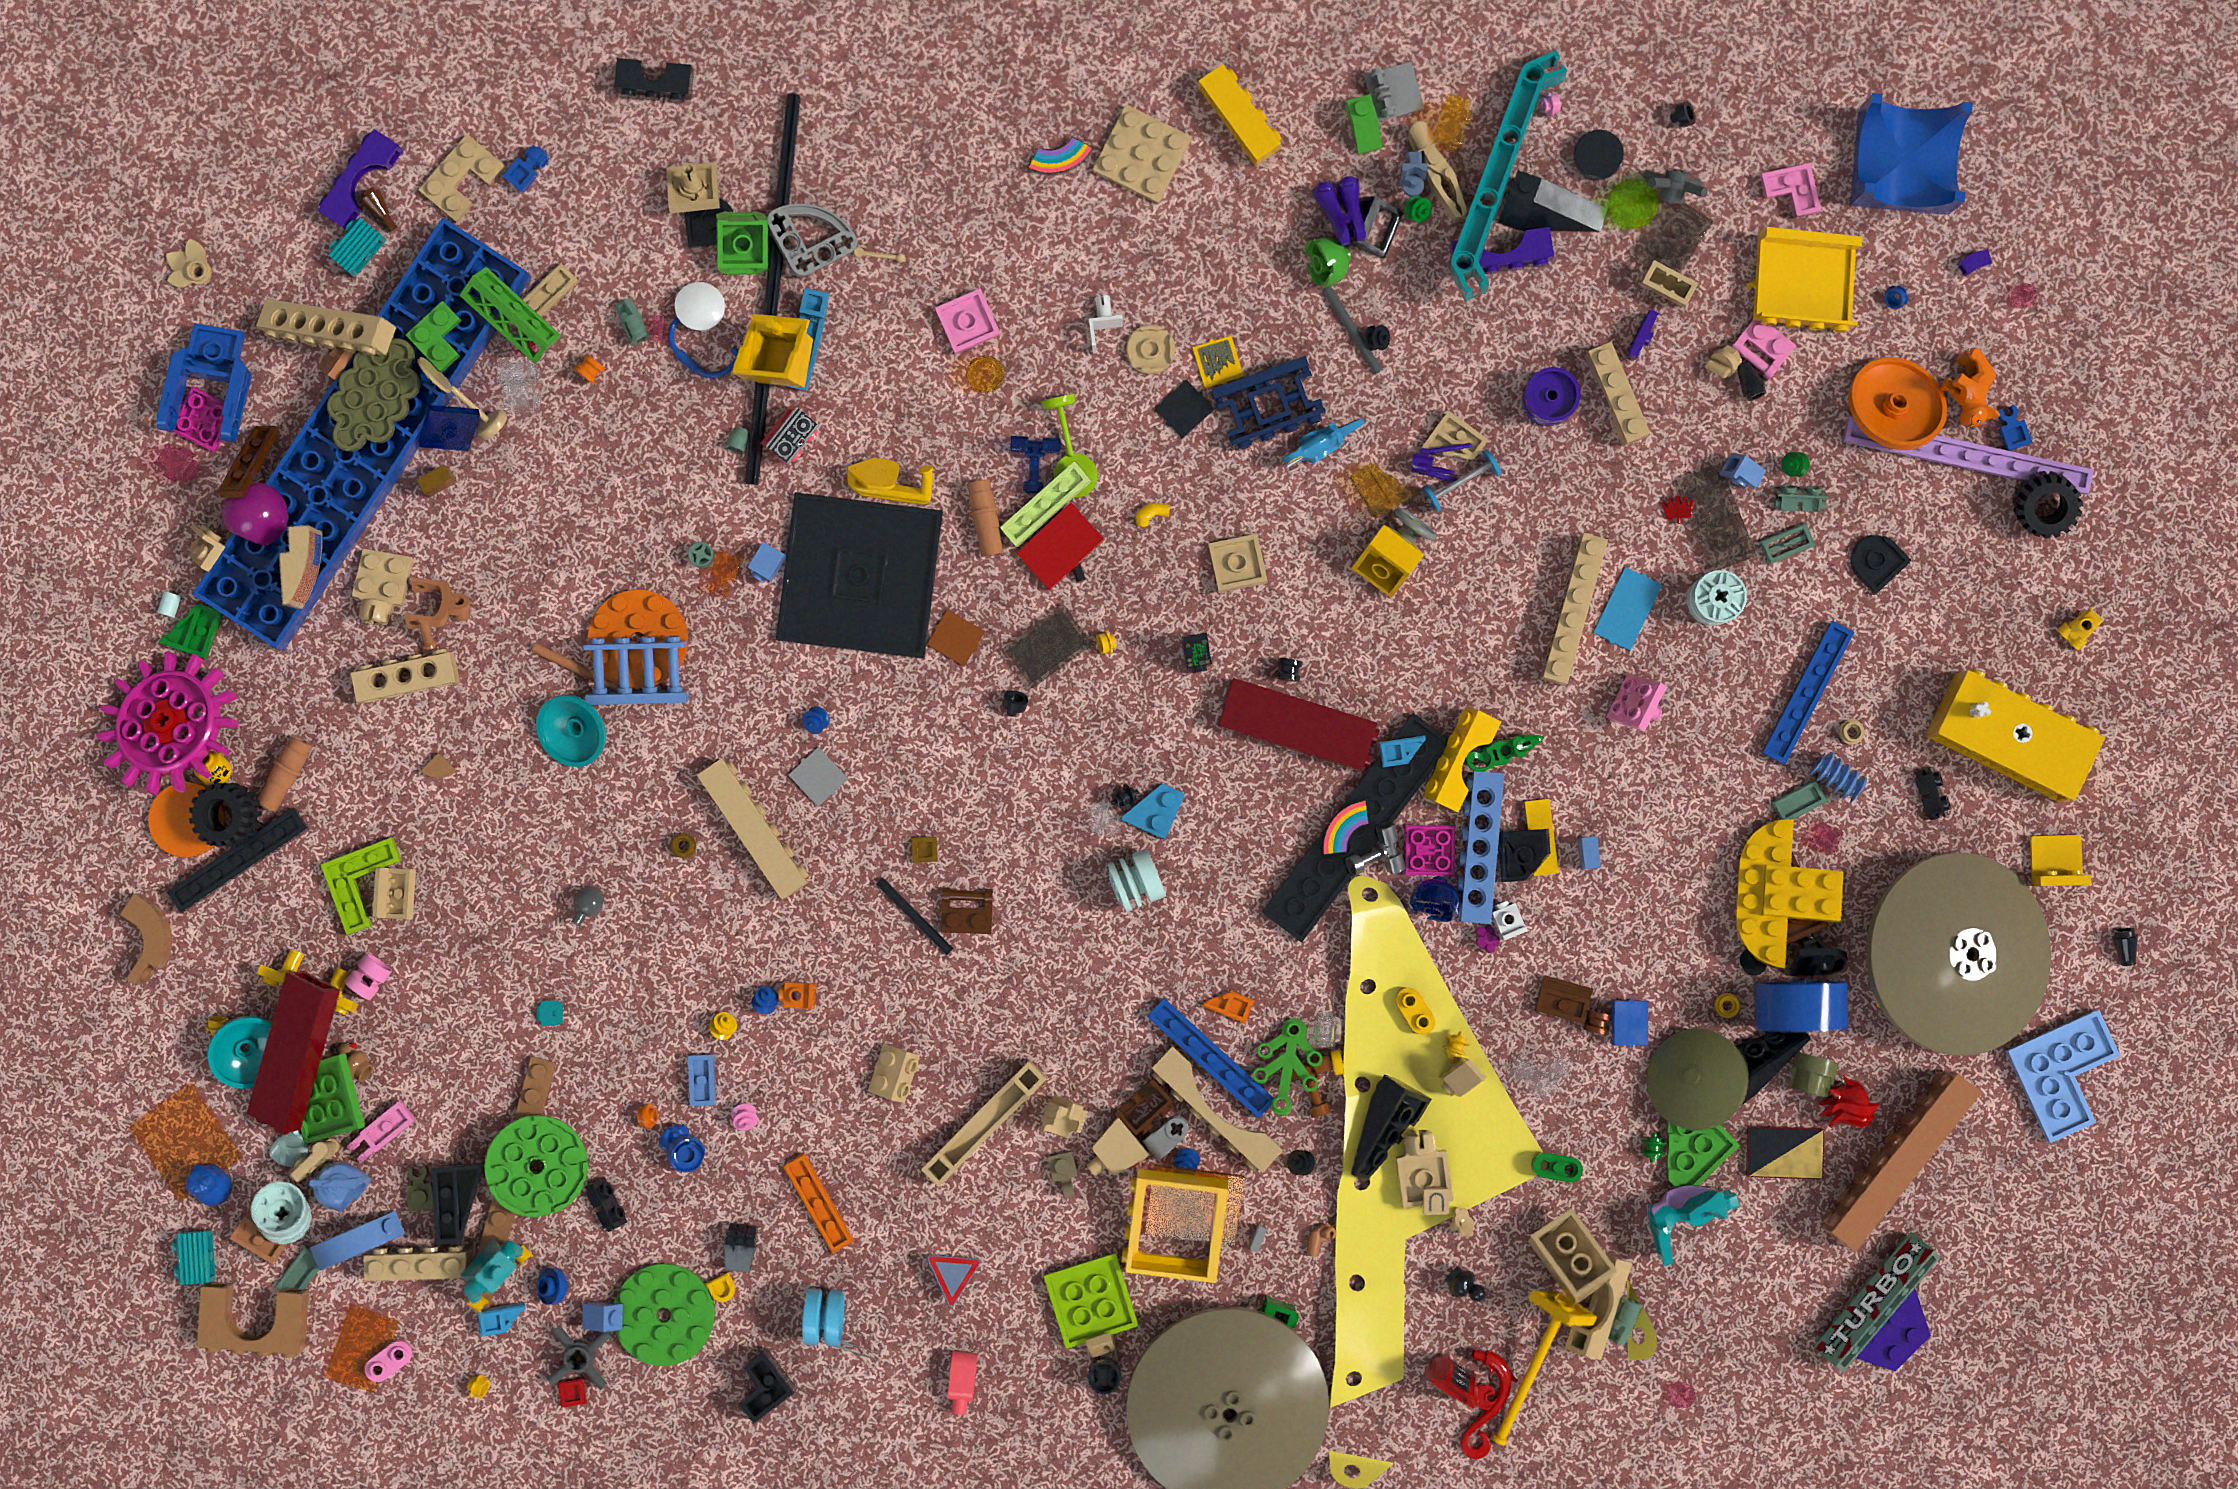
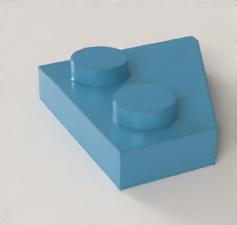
M1161 784L1123 815L1121 820L1165 839L1185 793Z

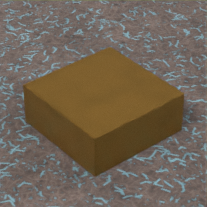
M937 837L912 838L913 863L938 862Z

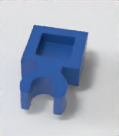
M2015 405L2009 407L2010 416H2006L2003 409H1999L2000 416L1998 420L2003 422L2004 426L1998 430L2005 450L2012 451L2032 444L2033 442L2025 420L2017 421V407Z

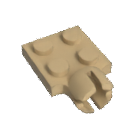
M368 549L362 550L352 593L354 599L361 600L359 611L361 621L372 625L374 621H377L378 626L387 625L391 610L397 606L403 607L413 565L412 557Z
M1419 1130L1420 1143L1418 1135L1414 1131L1406 1133L1404 1135L1405 1153L1401 1156H1396L1403 1208L1423 1205L1422 1188L1448 1187L1449 1201H1453L1447 1151L1445 1149H1436L1434 1135L1430 1130Z

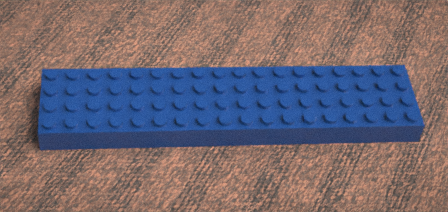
M442 217L377 315L396 327L392 339L400 338L407 341L415 351V361L411 369L418 374L421 380V388L414 398L408 400V415L403 420L395 422L393 436L384 443H374L367 440L365 445L355 452L344 451L335 444L333 430L337 421L330 417L327 411V402L333 393L340 390L339 378L341 374L353 368L354 354L337 380L333 381L265 483L279 491L286 502L289 518L284 532L279 539L266 546L232 533L224 545L225 549L210 571L206 572L192 594L274 648L285 651L454 396L452 392L446 393L440 389L423 372L418 364V359L423 357L428 361L430 360L406 334L441 301L447 304L462 321L444 339L460 357L442 374L447 378L451 386H455L458 389L497 331L495 327L460 297V294L471 277L485 267L518 296L521 295L531 280L530 274ZM473 287L470 294L477 300H481L480 293ZM490 306L492 314L495 317L501 318L499 310L494 306ZM311 526L322 531L321 562L315 585L302 609H295L283 604L280 553H290L288 527Z

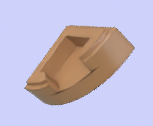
M440 753L421 770L425 775L434 778L448 777L458 771Z

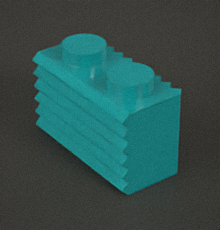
M361 217L348 223L344 236L341 239H335L329 247L330 252L327 254L353 277H356L387 241L386 238Z
M213 1230L177 1233L176 1238L173 1239L172 1248L173 1252L177 1253L178 1264L174 1266V1276L176 1279H179V1285L210 1283L216 1280Z

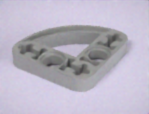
M811 204L785 205L774 209L767 217L768 229L792 273L800 278L807 277L848 256L857 246V238L851 228L836 214L819 206ZM774 216L778 218L783 217V229L786 231L787 228H790L791 231L785 232L778 237L777 234L781 233V229L777 224H772ZM806 216L821 220L834 228L838 234L807 249L790 217ZM786 237H792L797 241V247L794 250H788L784 247L783 240ZM842 237L846 240L851 239L850 249L843 246L837 250L839 255H836L834 247L842 242ZM820 248H827L831 253V258L827 261H822L818 258L817 251ZM812 253L813 260L818 266L814 267L812 262L807 265L806 271L802 269L797 270L798 260L806 262L811 258L808 254Z

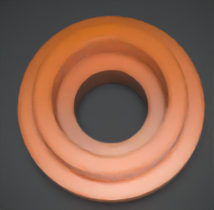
M651 1103L638 1108L637 1120L639 1126L652 1129L654 1124L657 1123L658 1111Z

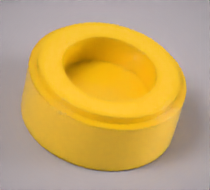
M1340 1049L1331 1051L1334 1074L1336 1076L1345 1074Z

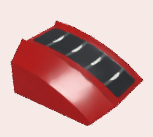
M1449 1354L1434 1357L1424 1372L1425 1377L1430 1383L1474 1410L1478 1399V1385L1474 1370L1469 1371L1451 1359Z

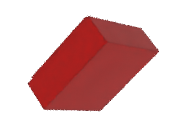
M584 1378L558 1382L561 1408L587 1404Z

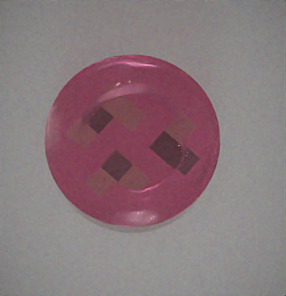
M2028 283L2017 285L2011 292L2013 305L2020 309L2031 307L2037 300L2036 289Z
M1678 1382L1670 1388L1669 1398L1676 1407L1688 1408L1695 1401V1391L1688 1383Z

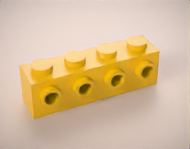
M1221 64L1199 80L1198 88L1254 165L1258 166L1280 150L1282 138L1274 127L1271 129L1265 122L1267 117L1259 107L1256 109L1251 103L1253 99L1248 90L1240 88L1236 82L1238 78L1231 68L1227 69L1224 64Z

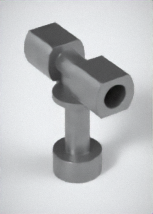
M1385 821L1375 827L1379 842L1374 846L1375 850L1361 857L1358 854H1353L1345 859L1346 867L1353 876L1364 872L1365 865L1378 859L1385 862L1386 870L1391 874H1397L1406 869L1402 853L1397 851L1395 847L1398 836L1393 823Z

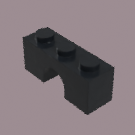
M617 58L614 88L617 93H620L621 97L633 99L635 95H641L651 101H659L660 97L670 98V101L674 103H684L685 100L692 99L694 79L692 65L666 62V70L663 77L656 81H650L644 76L645 65L642 60Z

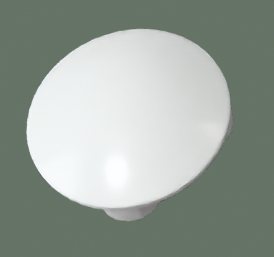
M694 282L688 284L679 291L676 297V316L682 324L690 329L707 332L716 326L724 315L725 302L723 296L717 288L708 283Z

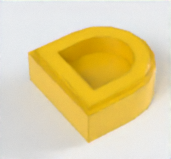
M729 1272L706 1283L710 1295L718 1302L729 1301L735 1294V1283Z

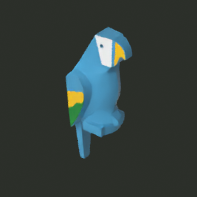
M1359 419L1339 429L1333 422L1328 427L1310 432L1299 440L1300 446L1297 450L1287 454L1282 459L1287 468L1301 461L1315 463L1342 446L1345 442L1343 438L1365 424L1363 419Z

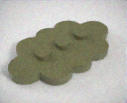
M400 338L392 339L386 355L375 353V356H369L358 351L353 359V368L341 374L339 378L340 390L333 393L327 402V411L330 417L337 421L333 430V440L340 449L347 452H355L361 449L367 440L374 443H384L393 436L395 422L403 420L408 415V400L414 398L419 393L421 380L418 374L411 369L415 361V351L407 341Z

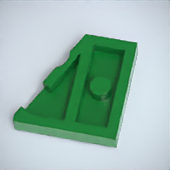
M198 603L189 611L188 616L182 618L175 625L176 627L167 636H163L160 639L159 643L208 659L223 614L214 608Z

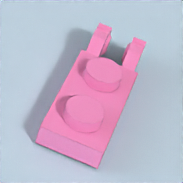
M400 1100L361 1131L360 1135L347 1148L349 1151L355 1150L365 1140L370 1148L358 1156L357 1161L362 1163L374 1152L376 1153L417 1119Z

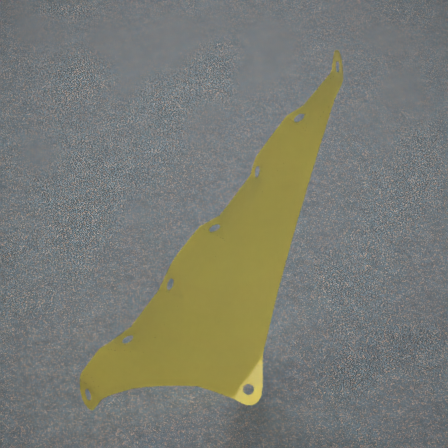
M1364 875L1354 877L1348 886L1352 909L1351 966L1345 1001L1343 1060L1345 1074L1343 1075L1346 1107L1343 1171L1337 1193L1335 1248L1336 1340L1330 1408L1404 1379L1405 1240L1453 1218V1210L1457 1207L1469 1210L1538 1177L1534 1174L1531 1163L1535 1155L1543 1152L1466 1022L1400 899L1386 883ZM1365 888H1373L1376 890L1378 898L1373 902L1366 901L1362 896V891ZM1367 979H1371L1376 983L1375 990L1370 994H1364L1360 991L1361 983ZM1412 988L1420 993L1435 1018V1026L1430 1033L1425 1035L1417 1034L1411 1030L1395 1003L1396 994L1401 989ZM1408 996L1405 1000L1408 1006L1413 1003L1411 996ZM1424 1017L1419 1020V1025L1423 1027L1427 1023ZM1459 1031L1464 1032L1463 1038L1467 1039L1466 1043L1471 1044L1470 1046H1464L1463 1052L1467 1056L1461 1055V1057L1470 1059L1486 1077V1079L1462 1097H1457L1455 1094L1450 1096L1441 1087L1443 1082L1439 1078L1459 1059L1455 1057L1454 1061L1449 1060L1450 1054L1446 1053L1447 1049L1443 1048V1046H1449L1450 1043L1446 1036L1458 1035ZM1384 1074L1404 1082L1432 1099L1418 1123L1414 1127L1409 1125L1401 1136L1404 1138L1406 1133L1414 1131L1418 1135L1420 1143L1419 1130H1430L1434 1135L1436 1149H1445L1447 1151L1453 1201H1449V1214L1424 1215L1423 1205L1408 1208L1402 1207L1396 1156H1401L1405 1153L1404 1139L1399 1145L1395 1143L1387 1151V1159L1370 1177L1368 1188L1357 1190L1354 1187L1357 1177L1351 1174L1371 1097L1376 1090L1377 1083L1383 1078ZM1358 1077H1366L1370 1081V1089L1367 1092H1360L1356 1089L1355 1080ZM1543 1160L1540 1163V1168L1542 1170H1545L1547 1168V1162L1545 1160ZM1357 1274L1364 1278L1365 1286L1362 1290L1354 1291L1350 1288L1349 1279L1351 1276ZM1627 1279V1297L1641 1303ZM1643 1306L1640 1309L1634 1329L1640 1328L1644 1331L1645 1341L1642 1344H1636L1632 1339V1332L1628 1337V1361L1648 1359L1654 1355L1657 1348L1656 1333ZM1356 1371L1362 1375L1361 1383L1357 1386H1349L1346 1383V1377L1350 1372ZM1329 1451L1330 1471L1333 1478L1342 1486L1351 1489L1367 1487L1394 1464L1392 1462ZM1347 1465H1355L1360 1470V1476L1350 1478L1345 1475L1344 1468Z

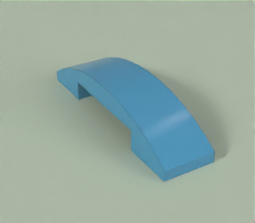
M808 288L804 289L799 318L810 320L806 333L813 339L805 388L786 387L808 391L824 329L829 293Z

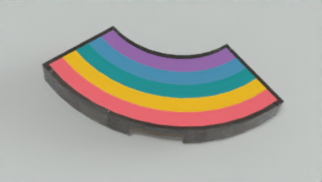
M1073 136L1066 144L1059 148L1044 149L1038 146L1027 170L1040 175H1057L1074 170L1088 159L1094 147Z
M1367 799L1346 806L1333 817L1323 836L1322 856L1348 852V843L1352 834L1360 827L1370 824Z

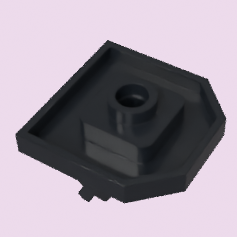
M1813 934L1799 940L1802 948L1798 950L1792 962L1790 976L1829 975L1843 970L1848 961L1847 952L1839 948H1828L1820 935L1816 937Z

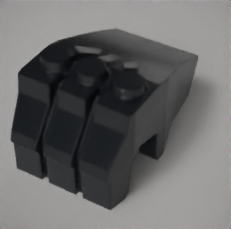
M730 1223L726 1231L724 1245L725 1270L750 1273L757 1248V1226Z

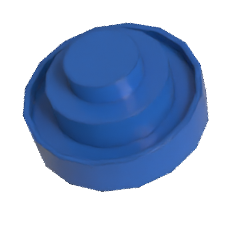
M557 1267L545 1268L541 1271L537 1280L538 1297L545 1305L559 1304L564 1299L568 1290L565 1274Z

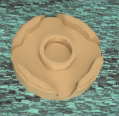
M1151 324L1136 329L1129 337L1126 347L1127 358L1132 367L1141 373L1149 375L1158 374L1167 369L1174 360L1176 350L1172 336L1161 326Z

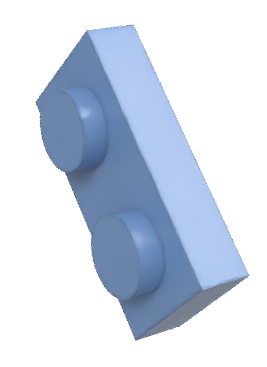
M714 1054L689 1055L690 1106L716 1105Z

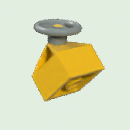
M1403 508L1395 509L1396 516L1404 523L1401 528L1396 531L1383 525L1351 568L1390 598L1394 596L1424 556L1421 550L1414 544L1419 535L1431 541L1436 539V533L1428 525Z

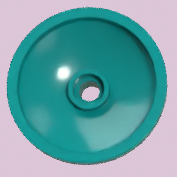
M559 695L548 700L540 708L536 719L537 736L544 750L553 759L567 766L582 767L592 763L602 754L606 744V729L601 716L590 703L574 695Z
M243 1016L223 1024L212 1036L207 1050L209 1067L214 1076L222 1083L233 1088H254L272 1023L261 1017ZM244 1043L249 1044V1047L246 1049L240 1048Z

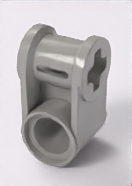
M1182 1116L1171 1117L1162 1126L1156 1128L1149 1137H1146L1142 1144L1157 1161L1161 1160L1187 1135L1189 1128L1187 1120ZM1173 1122L1177 1125L1183 1124L1181 1134L1177 1131L1175 1133L1171 1131Z

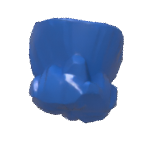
M684 1124L669 1126L659 1138L660 1147L666 1150L668 1162L676 1171L692 1172L697 1170L702 1164L705 1155L703 1143L696 1136L690 1134L689 1129Z
M196 1164L187 1178L185 1187L201 1203L208 1206H216L224 1203L229 1198L232 1191V1182L230 1177L219 1166L215 1164Z

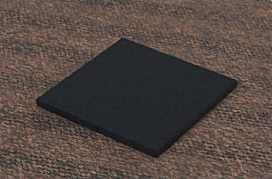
M795 492L776 641L925 659L943 510Z

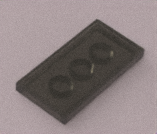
M1720 463L1673 481L1681 503L1683 497L1688 498V505L1690 500L1695 501L1692 516L1687 519L1709 573L1715 570H1722L1757 556L1727 479L1719 475L1722 470Z

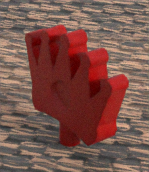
M1677 495L1675 496V503L1673 498H1668V506L1666 502H1661L1667 520L1676 518L1677 524H1682V517L1691 518L1694 500H1690L1688 505V498L1683 497L1681 503L1680 496Z

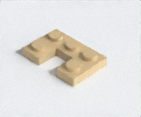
M466 134L418 190L458 223L474 205L455 189L472 170L488 185H491L506 166Z

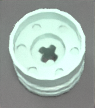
M1715 570L1698 578L1691 585L1687 594V606L1691 615L1698 622L1707 626H1719L1735 619L1744 610L1747 602V590L1743 581L1736 574L1726 570ZM1722 593L1724 597L1720 601H1716L1715 597L1717 594Z
M1147 848L1132 854L1134 866L1128 867L1125 860L1121 858L1119 861L1123 870L1117 872L1113 862L1107 864L1109 867V880L1117 900L1125 908L1126 912L1132 910L1129 902L1131 898H1135L1138 908L1142 906L1141 894L1145 893L1150 902L1166 897Z
M281 1181L270 1183L260 1189L252 1202V1218L264 1238L272 1243L282 1245L294 1243L302 1238L310 1227L312 1220L311 1208L300 1189L291 1183ZM287 1212L288 1216H285L284 1220L281 1221L279 1217H282L283 1213Z

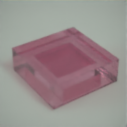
M663 315L654 316L652 339L657 344L666 345L668 320Z
M1819 822L1809 845L1834 855L1844 832Z

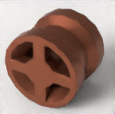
M1588 1010V1022L1584 1024L1583 1030L1608 1035L1609 1030L1607 1026L1608 1022L1612 1020V1016Z

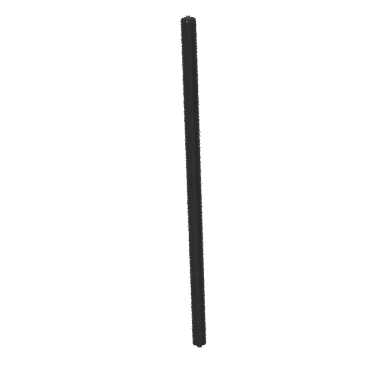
M793 93L787 94L774 209L789 205L801 100L800 95ZM774 216L773 225L777 224L780 227L781 233L777 234L780 237L786 232L782 227L784 219L783 217L778 218ZM772 235L763 315L777 316L783 255ZM755 382L745 483L748 485L759 484L763 445L760 443L764 439L769 384Z

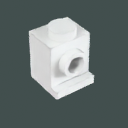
M1507 900L1494 905L1495 911H1492V919L1501 940L1505 941L1528 931L1516 903L1509 904ZM1508 914L1513 917L1511 924H1506L1504 920Z

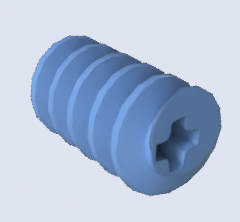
M1829 752L1826 755L1825 753L1822 754L1810 769L1809 775L1811 776L1818 772V782L1826 778V788L1834 784L1833 793L1835 794L1842 790L1841 799L1843 800L1851 796L1850 803H1852L1865 788L1867 777L1862 776L1858 778L1859 771L1854 770L1850 772L1851 765L1845 764L1842 766L1843 760L1841 758L1834 760L1835 754L1833 752Z

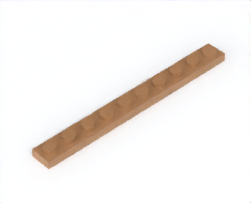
M531 1056L514 1120L529 1115H543L557 1062ZM494 1196L477 1256L493 1239L501 1245L508 1241L516 1214L503 1207ZM494 1293L481 1294L489 1301V1304H485L484 1307L490 1308ZM466 1296L464 1302L469 1303L470 1301Z

